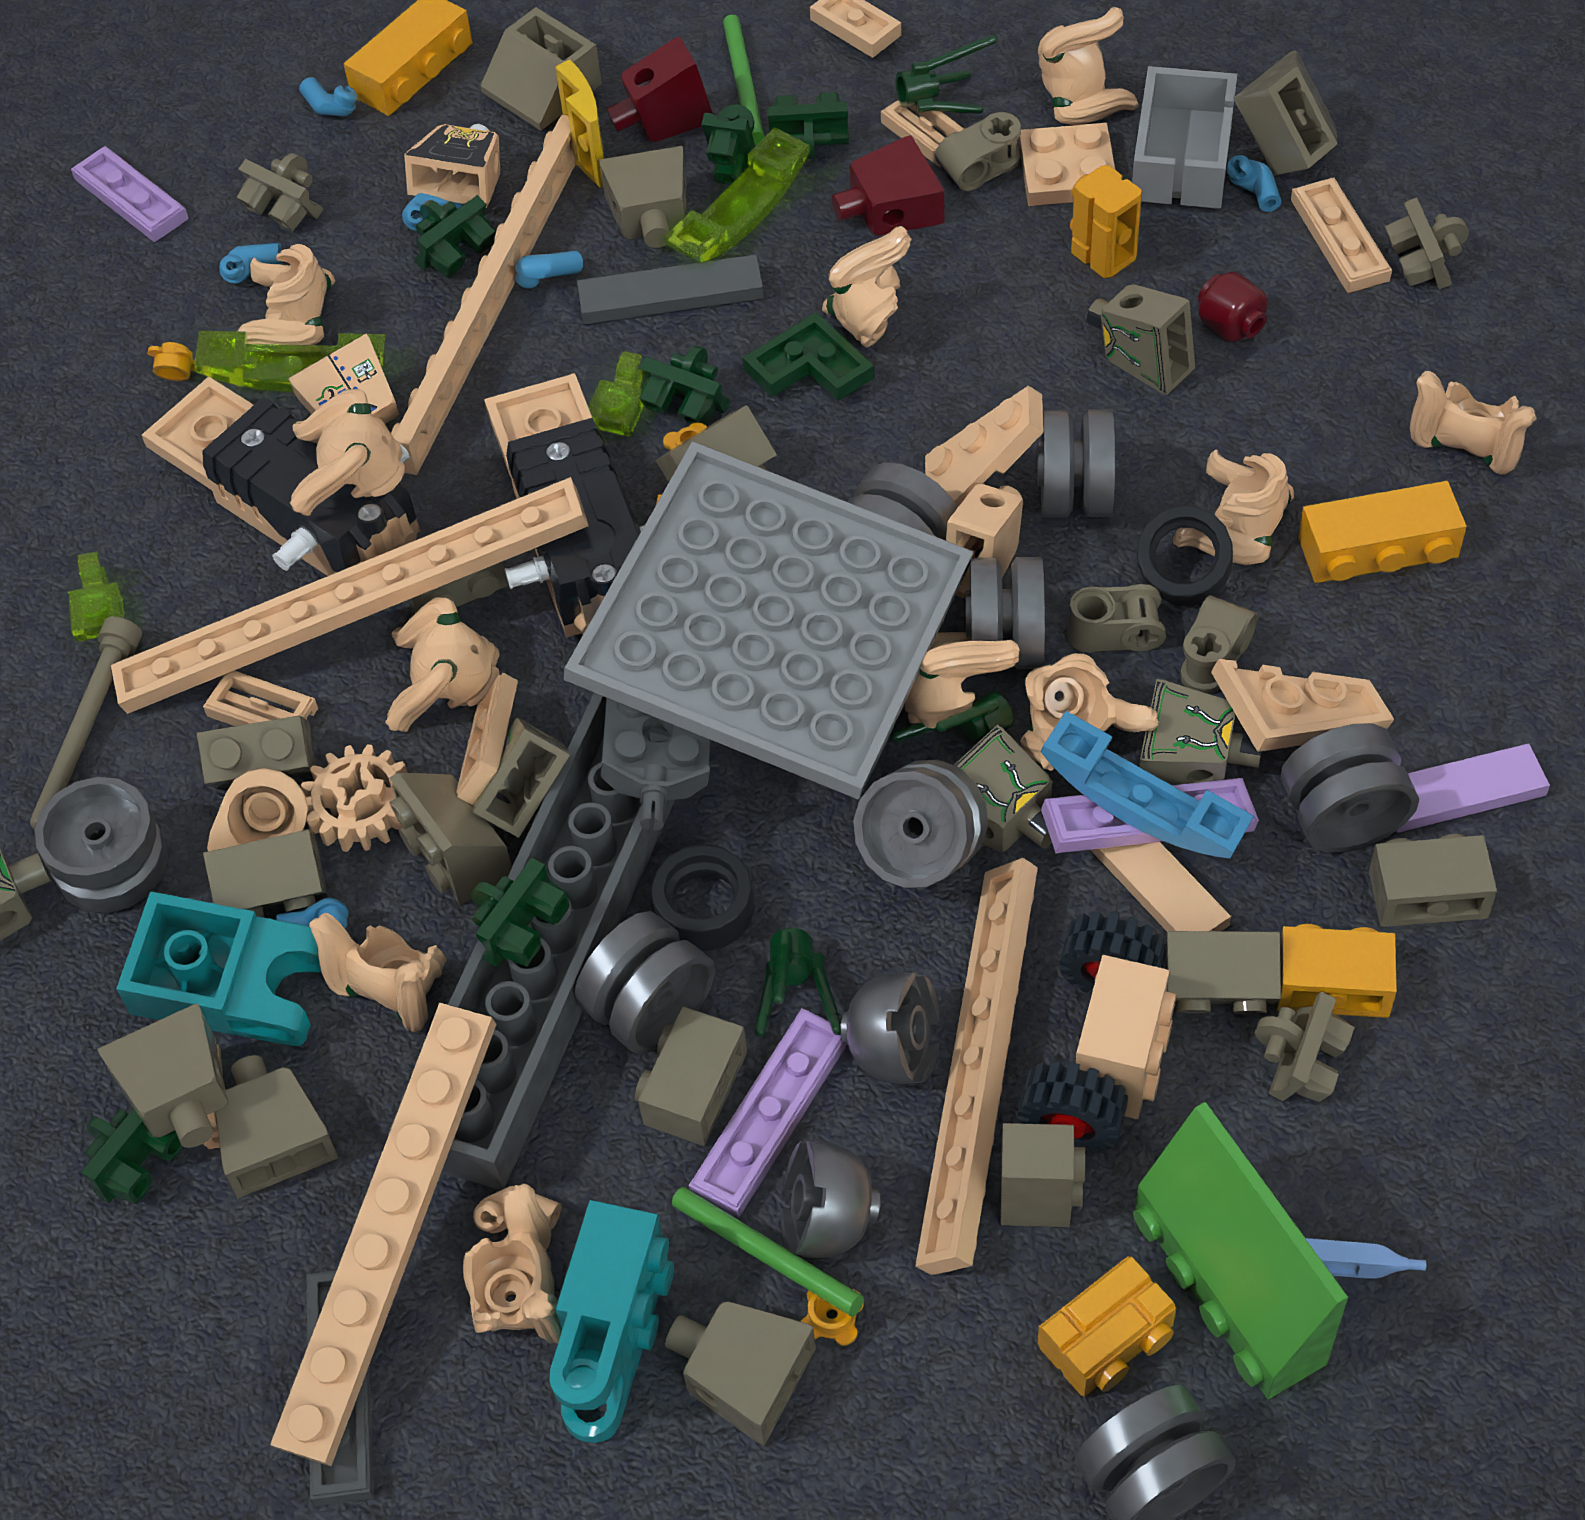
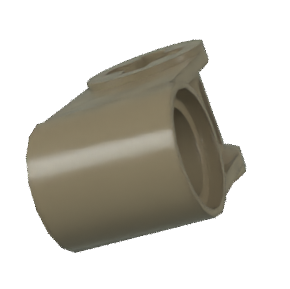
M997 112L990 114L982 121L944 138L936 149V161L963 191L975 190L985 182L1011 171L1019 165L1021 149L1017 144V140L1021 135V123L1017 117L1010 113Z
M1146 584L1128 587L1090 586L1081 588L1074 593L1070 602L1066 630L1068 642L1075 649L1088 653L1114 650L1142 652L1159 647L1166 639L1165 626L1159 622L1157 611L1161 604L1160 592L1156 587ZM1139 599H1143L1142 606H1140ZM1140 630H1142V637L1138 636Z
M1209 595L1203 602L1196 621L1184 639L1183 651L1186 659L1183 662L1180 673L1184 686L1207 694L1220 690L1211 671L1218 659L1237 662L1240 655L1246 651L1256 629L1258 613Z

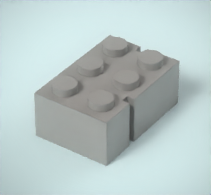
M1148 66L1132 183L1142 189V202L1171 204L1172 198H1181L1180 205L1221 209L1234 109L1233 98L1235 97L1237 83L1236 73Z

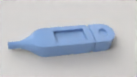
M1306 1238L1333 1276L1375 1279L1408 1269L1426 1270V1260L1408 1259L1379 1244Z

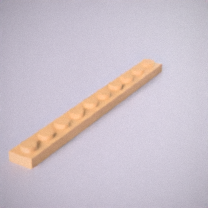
M561 114L553 131H549L546 134L543 151L537 162L533 161L531 163L527 181L522 191L514 195L511 212L506 222L498 226L495 234V243L489 254L482 257L479 263L478 275L472 287H468L464 291L461 308L454 321L448 322L444 332V340L437 354H432L429 358L426 375L421 385L412 391L408 402V409L401 423H396L392 429L391 436L408 451V456H410L403 463L405 465L404 473L418 474L516 282L515 264L523 256L530 255L576 165L567 115Z
M571 477L114 663L111 665L118 704L129 714L588 527L589 524L578 490Z

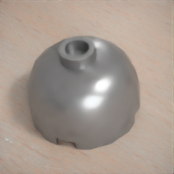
M900 972L876 976L864 983L851 1001L849 1010L842 1017L841 1035L844 1043L849 1045L850 1052L859 1067L880 1081L895 1084L926 1082L934 1070L940 1043L929 1045L930 1025H940V1011L934 988L925 975Z
M800 1141L796 1145L790 1157L783 1189L792 1190L791 1210L781 1208L783 1242L785 1248L795 1255H801L806 1258H831L853 1248L863 1237L868 1223L876 1222L880 1210V1193L878 1189L872 1188L871 1177L862 1160L844 1147L823 1141Z

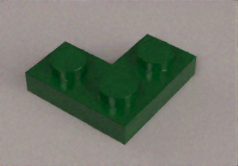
M816 312L742 357L744 371L771 397L810 374L839 401L875 378L874 365Z

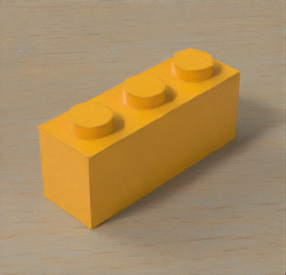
M417 0L343 63L348 85L357 93V99L390 116L473 43L467 10L448 0Z
M1443 481L1303 506L1298 539L1314 583L1330 580L1344 581L1353 576L1380 571L1393 572L1402 567L1424 563L1437 564L1457 558L1460 555L1467 526L1449 482Z

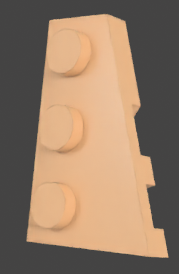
M1027 386L1011 398L1001 402L999 406L977 421L967 425L965 429L940 446L935 447L930 453L925 455V475L936 481L949 494L958 508L975 485L983 484L995 471L1004 474L1044 433L1042 394Z
M1218 659L1211 671L1257 752L1300 746L1324 732L1350 724L1373 723L1387 730L1394 720L1373 684L1367 679L1312 672L1308 678L1282 675L1280 667L1262 665L1259 671L1237 669L1236 661Z

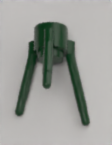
M988 36L928 61L912 63L911 70L898 72L896 75V93L900 104L903 107L915 105L918 113L927 111L983 113L984 108L981 105L933 101L932 98L937 97L939 94V85L968 79L971 73L968 70L936 75L932 69L995 44L997 36Z
M990 692L973 701L971 708L937 722L936 728H928L923 723H916L894 732L892 739L898 742L933 729L944 731L960 725L966 737L976 742L984 738L996 725H999L1004 730L1011 728L1014 718L1009 704L1002 695L997 692Z
M785 928L777 931L770 939V961L766 963L765 984L755 1027V1034L758 1037H762L766 1032L773 1000L776 1004H782L787 985H799L810 974L814 977L832 1032L835 1035H841L839 1013L824 971V956L813 952V940L804 930Z

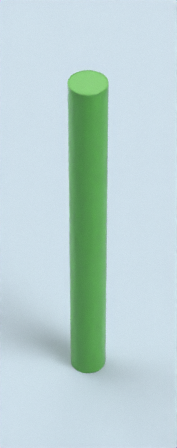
M728 15L724 18L723 25L740 105L747 107L753 115L755 123L752 135L755 145H759L764 141L765 137L740 19L736 15Z
M686 1187L678 1189L673 1196L672 1206L839 1310L851 1317L860 1311L864 1302L863 1295Z

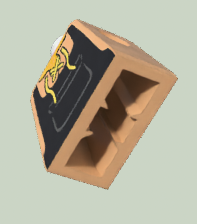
M446 124L439 125L404 154L407 195L416 196L419 193L462 204L467 203L478 195L486 203V208L489 205L500 176L501 168L499 136L495 132H490L487 127L481 124H474L470 128Z

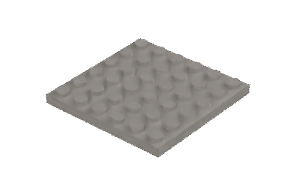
M692 441L566 664L564 680L859 800L919 674L922 660L926 652L930 650L969 568L973 551Z

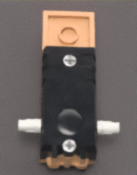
M574 373L484 399L491 425L512 480L516 499L570 477L578 490L589 526L534 548L537 557H532V561L508 569L505 568L510 589L537 581L540 584L543 581L547 582L566 638L581 633L584 634L644 526L639 527L635 522L607 447L604 444L600 429L591 416Z
M207 377L142 434L147 448L211 489L218 504L282 545L280 550L272 556L276 564L283 570H289L297 560L303 559L325 575L330 576L413 542L420 531L411 496L400 483L385 495L377 497L362 496L359 498H354L351 494L356 485L345 484L317 505L310 516L293 511V507L290 504L293 492L303 479L318 469L317 443L298 439L293 432V424L302 420H295L292 414L283 408L278 409L272 401L263 397L253 405L211 377ZM400 444L403 452L400 462L404 463L410 456H408V451Z

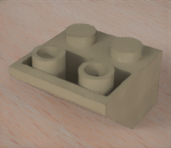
M535 7L505 29L480 85L481 92L542 131L563 114L555 69L557 65L570 59L582 72L592 92L602 85L597 46Z
M1297 50L1289 52L1233 98L1274 176L1308 169L1338 144L1336 126Z
M398 772L389 777L396 797L389 803L396 818L403 826V828L399 829L400 836L414 857L422 853L429 864L425 866V869L440 893L449 890L461 906L472 899L471 891L479 882H485L494 886L502 876L508 877L512 865L507 846L486 819L473 813L474 805L457 798L458 781L453 775Z

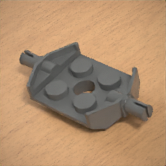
M607 698L601 778L618 793L640 798L639 803H642L641 827L650 830L651 812H654L653 831L660 830L664 826V805H666L667 800L689 798L708 785L710 739ZM650 728H662L671 737L667 741L657 743L648 740L643 733Z

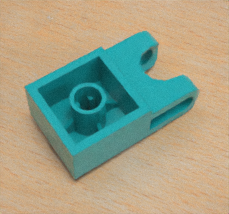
M150 891L116 990L130 1015L161 1020L198 1003L212 1031L283 1045L300 1046L307 1040L311 1027L307 1014L299 1004L276 996L275 990L284 978L295 972L321 973L322 971L318 956V946L309 926L258 917L254 911Z
M592 1200L589 1201L556 1306L562 1333L550 1368L549 1381L557 1401L561 1403V1415L567 1431L580 1441L597 1443L610 1439L621 1424L643 1349L650 1351L656 1339L659 1317L653 1313L658 1296H667L674 1274V1262L668 1260L669 1239L663 1237L658 1214ZM605 1403L607 1405L605 1415L596 1422L586 1423L577 1416L578 1410H594Z

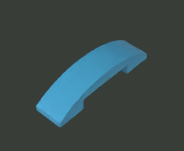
M1065 711L1040 752L1070 784L1110 814L1144 833L1197 853L1231 858L1254 818L1252 814L1209 790H1206L1200 801L1108 750L1107 747L1112 739L1111 735Z

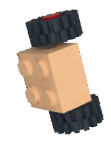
M1101 911L1092 912L1091 917L1083 913L1078 915L1077 920L1072 919L1059 961V970L1062 975H1067L1066 980L1071 985L1080 983L1079 990L1085 993L1093 990L1076 1053V1063L1070 1062L1069 1068H1067L1060 1061H1051L1050 1067L1045 1063L1037 1064L1036 1069L1031 1068L1017 1114L1020 1124L1074 1125V1147H1085V1151L1086 1147H1088L1094 1153L1102 1152L1103 1147L1109 1150L1114 1147V1143L1117 1144L1124 1116L1139 1119L1143 1099L1154 1102L1161 1072L1160 1063L1163 1052L1166 1053L1173 1023L1171 1019L1176 1001V994L1167 992L1169 970L1162 968L1166 944H1162L1163 938L1161 935H1152L1154 929L1147 924L1142 927L1137 926L1138 919L1129 916L1127 921L1120 920V914L1110 912L1107 918L1103 916Z

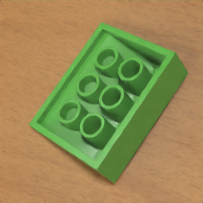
M1204 1102L1194 1108L1138 1185L1133 1215L1144 1237L1150 1242L1157 1240L1168 1256L1166 1264L1176 1283L1182 1289L1189 1287L1201 1303L1199 1311L1207 1328L1216 1337L1223 1335L1235 1352L1233 1361L1241 1377L1251 1387L1257 1384L1267 1400L1327 1365L1348 1296L1211 1108Z

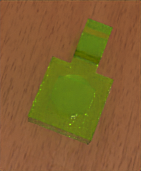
M623 351L617 364L614 382L600 380L588 406L591 416L600 430L631 437L644 408V405L639 400L642 391L639 387L644 378L643 373L638 369L642 359L640 354Z
M98 552L78 555V567L83 589L68 591L71 631L77 642L97 638L106 618H124L122 592L117 582L107 584L106 569L104 566H100Z

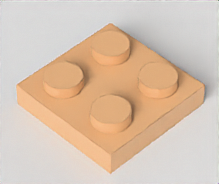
M1107 123L1021 130L1019 147L1021 149V162L1028 206L1074 202V198L1071 195L1072 188L1081 176L1090 174L1101 165H1109L1115 169Z

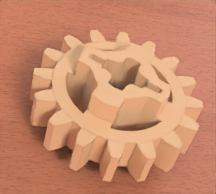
M367 744L362 754H355L354 749L349 745L345 747V757L340 759L332 753L326 754L328 766L322 768L313 765L310 771L314 781L302 782L301 789L305 793L308 805L306 821L311 831L315 834L320 833L323 844L326 846L331 845L338 839L342 851L348 852L353 842H360L364 851H368L371 847V839L378 837L386 844L390 842L387 830L391 827L398 830L403 828L389 803L396 798L389 777L398 772L407 773V769L403 761L394 762L392 752L389 750L376 757L372 745ZM384 781L388 783L390 787H386ZM325 808H330L332 816L325 810Z

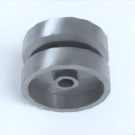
M1067 409L1043 410L1044 433L1041 435V441L1037 443V484L1041 486L1043 518L1068 517L1073 509L1074 487H1080L1081 508L1087 517H1112L1115 487L1113 410L1087 409L1081 420L1080 440H1074L1073 417Z
M886 462L872 466L853 493V497L848 500V503L945 541L947 522L957 509L949 494L936 481L921 471L903 464Z
M996 557L972 558L970 560V590L965 591L966 638L971 637V641H1003V638H1011V640L1018 644L1020 650L1019 661L1015 663L1017 669H1035L1044 666L1045 607L1042 557H1016L1011 564L1010 589H1002V569Z
M1363 723L1331 729L1310 739L1295 750L1282 766L1280 779L1289 800L1295 809L1299 810L1297 818L1312 848L1329 853L1347 852L1367 847L1390 836L1404 826L1417 811L1420 798L1404 767L1400 766V755L1386 728L1373 723Z
M940 760L914 761L873 782L860 798L853 820L855 843L866 865L883 880L903 888L928 887L948 877L957 869L967 864L982 847L988 827L986 802L976 782L959 767Z
M94 777L74 782L59 791L41 810L34 829L36 848L50 870V874L57 887L68 902L85 911L109 913L130 908L149 896L150 891L152 892L163 879L169 860L166 841L155 822L154 815L147 801L136 787L117 778Z
M651 911L637 913L613 929L589 956L577 980L574 993L576 1002L595 1021L603 1025H610L611 1034L630 1051L639 1055L657 1050L664 1027L668 1023H675L682 1006L695 1011L699 1010L711 989L715 975L714 961L687 940L680 941L678 931L660 916Z
M1179 1384L1162 1388L1124 1408L1101 1425L1075 1454V1465L1090 1488L1098 1492L1111 1491L1105 1509L1111 1520H1175L1207 1498L1234 1470L1237 1460L1220 1435L1213 1431L1199 1432L1204 1412L1186 1387Z

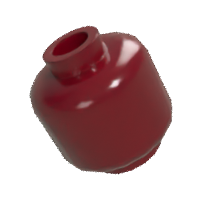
M1233 271L1225 274H1216L1203 285L1198 294V315L1201 321L1226 341L1236 342L1244 339L1246 336L1248 338L1254 337L1262 330L1267 321L1265 313L1268 299L1266 294L1240 273Z

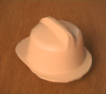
M266 768L247 771L233 781L224 796L210 831L208 851L303 831L308 812L305 793L294 779L281 771Z

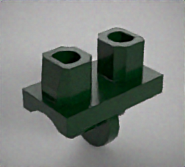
M837 92L821 93L816 97V104L799 105L798 98L793 95L777 96L774 106L768 107L771 149L805 146L806 159H815L814 146L849 144L847 102H841Z
M739 104L724 107L717 117L711 113H704L701 125L708 144L706 154L708 160L715 164L713 176L717 183L740 186L745 168L755 170L757 168L759 157L752 135L755 122L751 111L745 106Z
M478 195L459 209L451 201L442 207L433 200L423 203L420 207L423 221L415 226L417 232L421 235L417 239L420 254L415 257L414 262L423 271L432 265L441 274L449 278L460 270L465 263L466 256L457 247L461 242L465 240L477 254L484 252L495 242L496 231L484 217L486 203Z
M692 346L686 356L675 352L670 361L671 365L645 356L639 368L646 378L639 400L645 408L654 412L665 414L674 395L684 398V402L678 412L681 420L690 425L692 423L707 425L715 410L725 413L731 402L728 397L722 396L721 384L713 381L717 376L718 368L707 364L708 352L703 347Z
M531 858L514 881L506 876H502L496 886L479 882L471 891V897L479 907L473 915L472 921L480 927L476 932V937L486 950L482 955L483 960L495 967H498L504 958L528 966L541 944L539 932L527 927L534 916H537L555 925L560 922L568 911L570 904L567 892L548 879L545 864Z
M134 1108L129 1114L120 1109L109 1123L96 1116L92 1117L87 1123L86 1129L95 1140L84 1152L91 1161L81 1173L95 1187L94 1193L96 1196L110 1203L116 1196L133 1204H138L150 1189L153 1181L149 1172L140 1167L142 1162L150 1152L168 1162L177 1156L183 1146L175 1130L162 1137H153Z

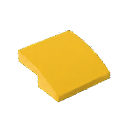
M569 59L557 65L555 69L563 115L568 116L575 163L599 188H602L603 183L599 160L605 158L595 97L582 72Z

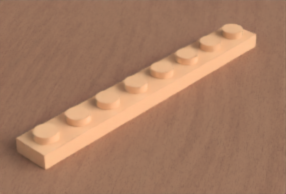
M1024 858L986 871L984 875L915 1267L930 1275L973 1265L1038 867Z
M439 1003L270 1445L276 1449L332 1466L497 1025L492 1017Z

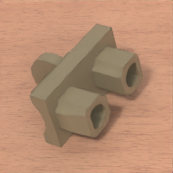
M290 153L282 161L274 159L271 163L272 171L247 159L239 167L238 170L247 180L236 198L246 209L261 215L272 198L276 199L277 201L268 215L274 222L291 232L294 231L305 215L317 220L323 211L321 205L309 199V191L304 188L311 185L313 177L307 173L308 163L302 156Z
M1416 197L1405 202L1404 205L1408 216L1386 225L1385 229L1396 255L1418 245L1421 248L1399 258L1409 286L1411 287L1432 278L1435 279L1439 290L1451 285L1452 281L1444 265L1443 253L1448 252L1450 256H1456L1461 253V245L1469 236V229L1465 221L1459 217L1448 218L1446 214H1439L1434 219L1435 224L1430 227L1418 198Z
M1321 991L1317 994L1313 1006L1301 1007L1297 1010V1013L1291 1008L1282 1007L1278 1017H1264L1259 1020L1255 1035L1262 1044L1267 1046L1264 1058L1270 1062H1279L1268 1094L1284 1101L1294 1093H1297L1317 1102H1321L1332 1094L1339 1076L1338 1070L1316 1060L1318 1051L1321 1050L1335 1058L1338 1057L1349 1045L1355 1028L1332 1013L1336 1001L1334 997Z

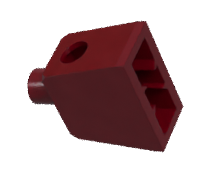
M680 36L672 39L623 71L620 78L628 98L606 108L607 114L617 133L639 122L648 140L652 142L701 127L704 113L713 114L696 62Z
M912 135L903 137L854 160L849 166L850 189L832 195L833 209L839 221L862 215L872 234L877 236L886 235L899 226L904 227L908 231L945 223L944 189Z

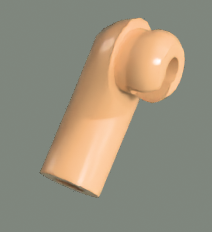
M509 1186L484 1198L476 1206L473 1219L480 1230L497 1233L507 1229L504 1217V1202L508 1191L513 1189L514 1186ZM535 1194L539 1207L547 1216L550 1229L552 1230L559 1219L561 1203Z

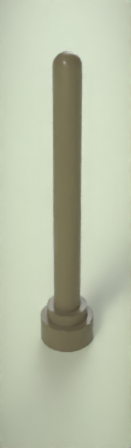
M108 617L102 625L97 637L100 643L99 650L101 656L31 816L30 824L33 829H35L40 812L56 793L68 786L113 680L111 665L127 659L128 655L134 654L138 647L142 631L136 624L127 619Z

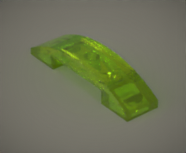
M774 127L747 154L749 167L702 214L691 210L664 237V244L699 263L711 260L728 251L757 227L779 202L810 153V145Z
M199 331L194 364L195 372L242 387L294 392L288 378L364 334L339 333L338 346L248 344L246 332ZM367 334L383 370L386 345L385 334Z

